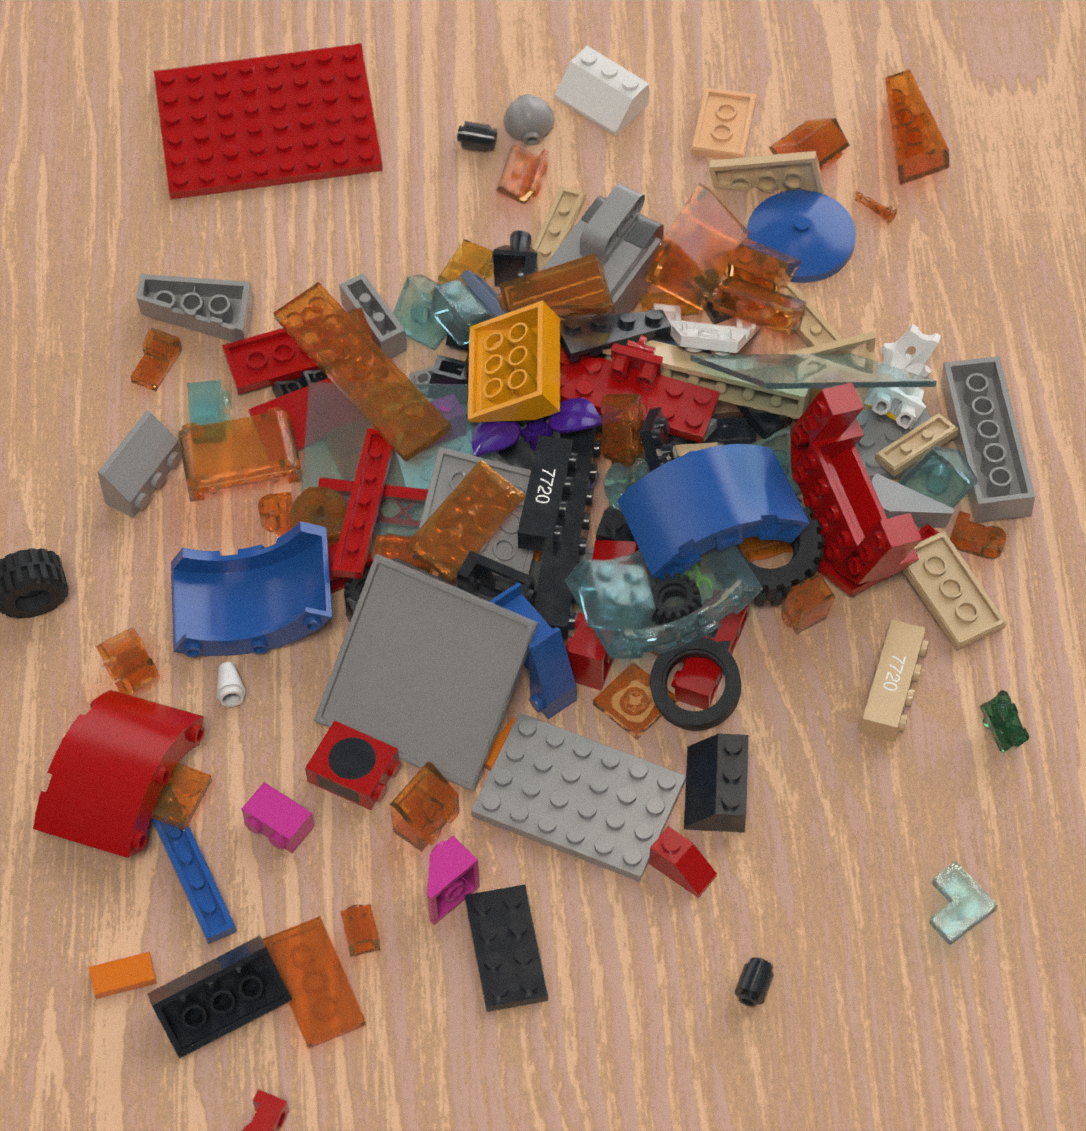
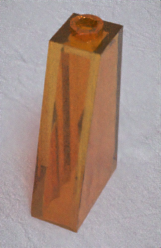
M595 253L499 284L501 293L498 294V300L502 310H506L508 313L542 300L557 316L616 313L602 260Z

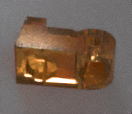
M959 511L950 537L956 549L986 559H997L1000 557L1006 543L1005 531L998 526L986 527L985 525L969 521L971 514Z

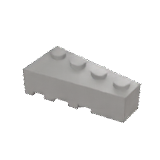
M140 274L137 302L142 315L231 342L248 338L253 304L250 282Z

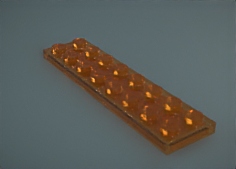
M319 282L273 312L276 321L405 462L452 430L451 424Z

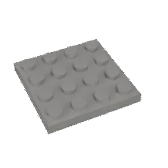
M439 447L412 558L460 569L471 550L525 574H529L534 550L518 548L517 532L531 470ZM492 572L493 578L515 584L518 583Z

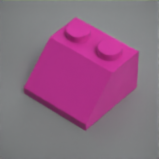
M454 836L450 837L446 842H439L430 854L427 898L430 922L435 925L465 900L464 895L473 894L480 888L478 859Z

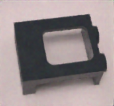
M470 550L457 572L458 587L475 596L480 593L493 599L507 590L493 582L492 572L523 584L522 595L535 607L537 590L534 589L533 576Z

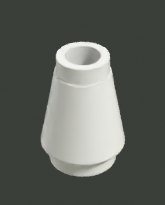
M225 662L218 667L216 697L223 706L235 707L243 702L246 691L235 664Z

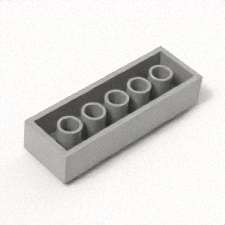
M1000 356L944 363L941 385L950 422L958 428V436L954 439L975 523L1032 516L1035 493Z

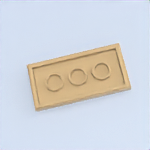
M945 531L917 544L914 549L919 560L902 571L956 651L1006 627V620Z

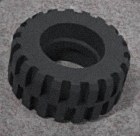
M809 506L803 508L810 524L791 543L794 551L793 557L788 564L782 567L768 569L751 563L742 553L739 544L718 551L717 547L709 550L711 551L710 564L711 567L716 568L714 575L718 582L724 580L726 582L724 588L730 594L736 591L740 594V598L746 600L748 598L755 600V605L763 606L765 601H770L771 605L775 606L780 605L784 598L788 602L795 599L798 592L803 593L809 587L811 580L814 579L824 553L822 551L825 544L824 535L820 534L822 526L818 519H812L814 511Z

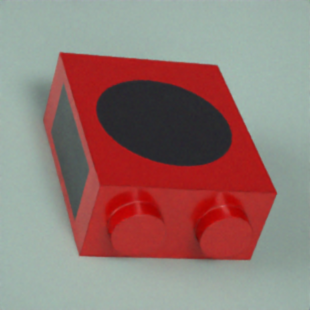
M334 720L306 765L305 771L307 782L372 810L376 801L380 802L383 799L389 779L391 777L395 778L398 774L401 761H399L398 748Z

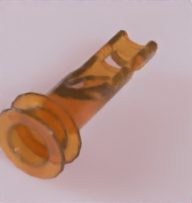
M858 191L855 193V200L882 216L883 222L887 219V224H890L896 217L897 209L892 210L893 206L886 207L868 196L864 197Z

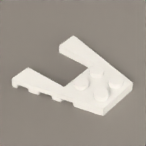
M653 303L652 309L664 311L671 324L670 336L680 347H685V350L690 352H701L702 349L713 350L714 354L722 356L730 355V352L737 353L762 327L763 315L738 312L735 314V327L681 321V306Z

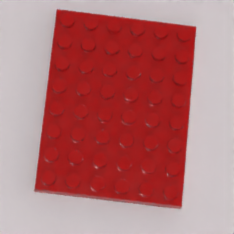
M361 43L154 71L170 200L383 171Z

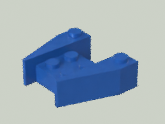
M519 582L490 600L489 602L539 623L533 641L528 645V654L523 664L529 670V701L534 710L538 713L542 712L547 719H550L577 701L576 683L560 629L558 627L552 629L522 595Z

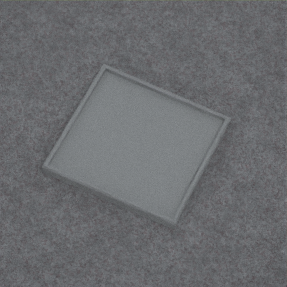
M375 555L314 721L329 728L334 720L398 748L399 759L474 791L480 780L528 654V645L532 643L539 623L384 556Z

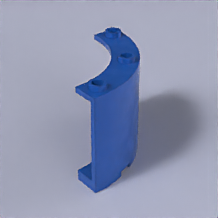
M729 444L698 451H689L685 455L671 460L645 475L635 484L629 486L626 492L617 500L651 576L655 578L660 577L662 580H665L664 574L668 573L670 578H674V573H680L681 576L689 568L702 560V554L715 547L720 551L743 543L744 538L758 536L759 540H780L792 543L810 524L773 449L752 444Z
M300 521L290 531L276 538V544L266 548L260 544L238 549V554L220 556V551L182 548L171 561L173 652L183 653L188 657H198L200 655L231 656L250 653L264 654L270 649L290 644L319 630L332 618L327 528Z

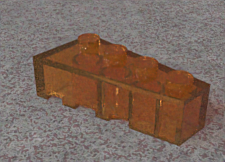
M908 69L885 77L886 99L899 185L950 168L949 148L911 70Z

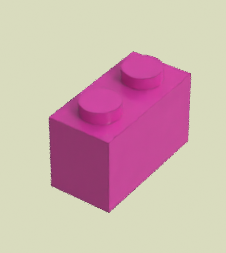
M265 782L241 808L244 825L255 834L260 832L268 838L274 847L280 850L284 848L291 853L297 849L315 827L312 812Z

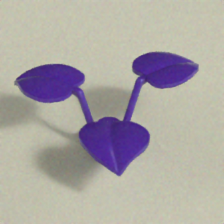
M571 398L560 403V412L549 415L548 424L542 418L529 420L524 430L516 421L480 422L472 435V450L474 456L477 457L486 453L500 451L515 444L521 434L524 440L529 442L530 447L536 451L539 435L551 437L554 434L553 430L559 433L585 430L603 425V420L589 400Z

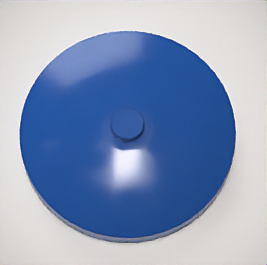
M810 190L784 191L764 200L751 214L746 234L747 247L755 263L767 273L778 267L791 282L795 283L816 282L839 272L850 260L856 239L855 225L848 211L833 198Z

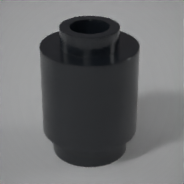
M465 121L464 126H459L457 142H461L462 148L480 151L494 150L497 139L496 128H491V125L469 121Z
M753 957L750 958L748 963L744 964L735 989V994L742 1004L755 1007L765 1002L774 977L772 972L773 965L762 958Z

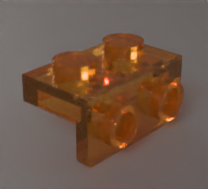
M514 144L509 151L496 191L524 205L531 197L535 198L542 186V183L539 182L540 177L545 174L549 162L546 161L549 152L543 149L537 156Z

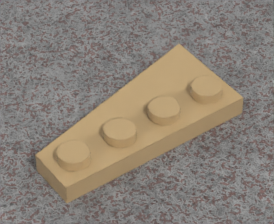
M816 151L710 160L709 171L714 188L749 191L750 188H759L764 190L765 193H774L775 190H810L825 194Z

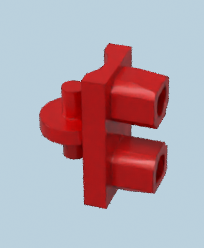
M641 335L638 342L628 340L627 346L613 343L611 349V374L623 378L626 377L629 367L639 369L637 381L650 386L656 375L661 376L663 357L655 355V347L646 345L647 336Z

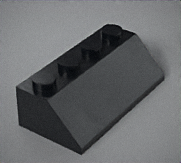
M260 935L147 993L150 1003L179 1058L292 1000Z

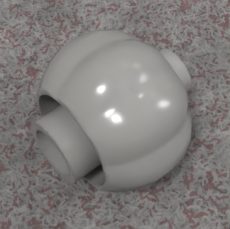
M527 94L518 97L510 104L503 120L507 132L515 140L523 141L527 145H534L540 139L546 137L552 129L554 115L552 109L543 99Z

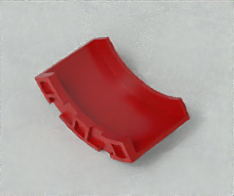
M109 690L90 703L91 709L86 715L79 714L62 739L47 772L52 774L47 792L41 791L33 829L129 858L142 852L146 846L148 839L147 829L151 815L163 786L168 783L172 771L189 751L200 745L204 736V716Z

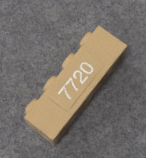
M891 619L863 714L860 733L895 742L898 731L904 732L908 715L903 714L905 706H912L915 690L911 689L913 681H919L922 665L918 664L919 657L925 658L929 645V640L924 639L925 627Z

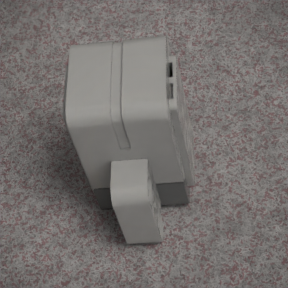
M619 183L607 198L598 196L535 278L531 290V304L543 300L562 319L616 315L624 312L630 313L661 270L663 261L664 225L639 214L645 202V195Z

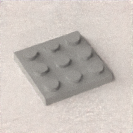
M926 408L911 429H905L897 425V421L884 414L879 415L872 411V409L861 411L856 417L864 434L856 444V448L871 481L875 473L888 479L947 467L948 459L942 446L895 477L875 461V453L930 419Z

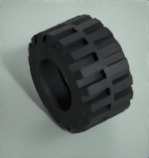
M30 548L16 551L0 559V613L6 614L8 617H35L56 609L68 597L69 589L59 555H56L55 552L42 548Z

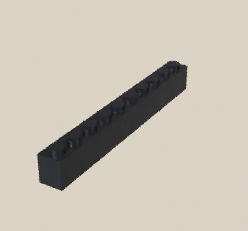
M601 417L603 425L575 432L560 433V438L573 440V452H578L576 469L570 470L569 476H573L571 493H566L564 500L568 501L566 517H560L559 525L563 526L560 543L555 542L553 553H542L534 609L552 629L556 627L560 629L563 641H567L570 630H575L574 624L577 613L572 611L573 605H579L580 587H576L577 579L582 580L584 562H580V555H586L587 537H583L584 530L590 529L591 513H587V506H593L594 489L590 488L591 481L596 482L598 465L594 464V457H600L601 441L597 440L598 434H603L604 417Z

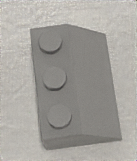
M149 411L143 414L98 471L105 504L132 518L147 506L150 496L156 489L158 490L162 487L166 476L171 469H175L179 465L182 457L178 440Z

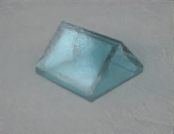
M932 446L898 483L954 508L978 483V479L960 449Z

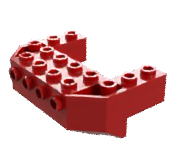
M847 383L822 389L790 429L791 470L793 480L798 484L803 495L805 507L809 506L814 511L813 520L818 519L822 526L820 534L824 535L826 555L832 561L835 571L856 584H862L892 576L917 562L919 558L914 548L922 538L911 513L887 518L856 448V444L864 436L856 418L863 410V405L853 383Z

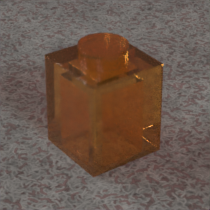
M355 904L346 910L340 911L350 957L379 951V936L371 904L364 906Z

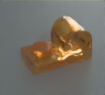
M151 328L143 342L144 355L130 376L132 383L157 392L182 352L180 338L156 328Z
M291 492L268 494L260 499L258 511L261 526L265 530L275 532L276 538L294 528V507Z

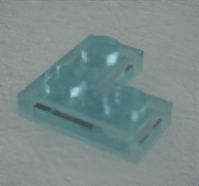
M957 861L933 878L932 884L949 901V904L930 918L929 924L949 945L997 910L998 905Z

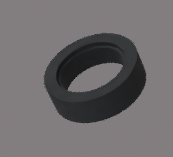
M689 637L670 644L659 654L651 670L650 689L657 709L667 721L682 729L701 731L721 724L733 713L741 695V678L735 659L725 647L707 638ZM690 657H703L713 661L720 667L725 676V688L722 696L713 706L702 711H688L678 707L667 693V679L671 670L680 661Z

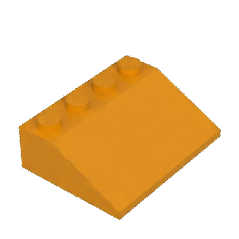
M543 300L469 326L468 420L470 422L536 420L560 412V318Z

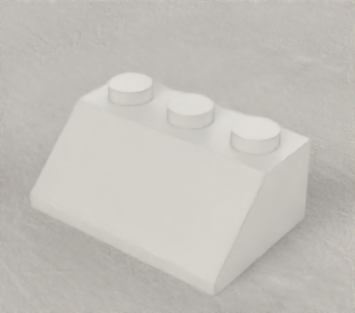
M586 46L570 61L556 89L554 98L617 136L649 104V83L589 46Z

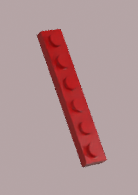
M367 428L332 566L333 576L362 579L397 439L396 431Z

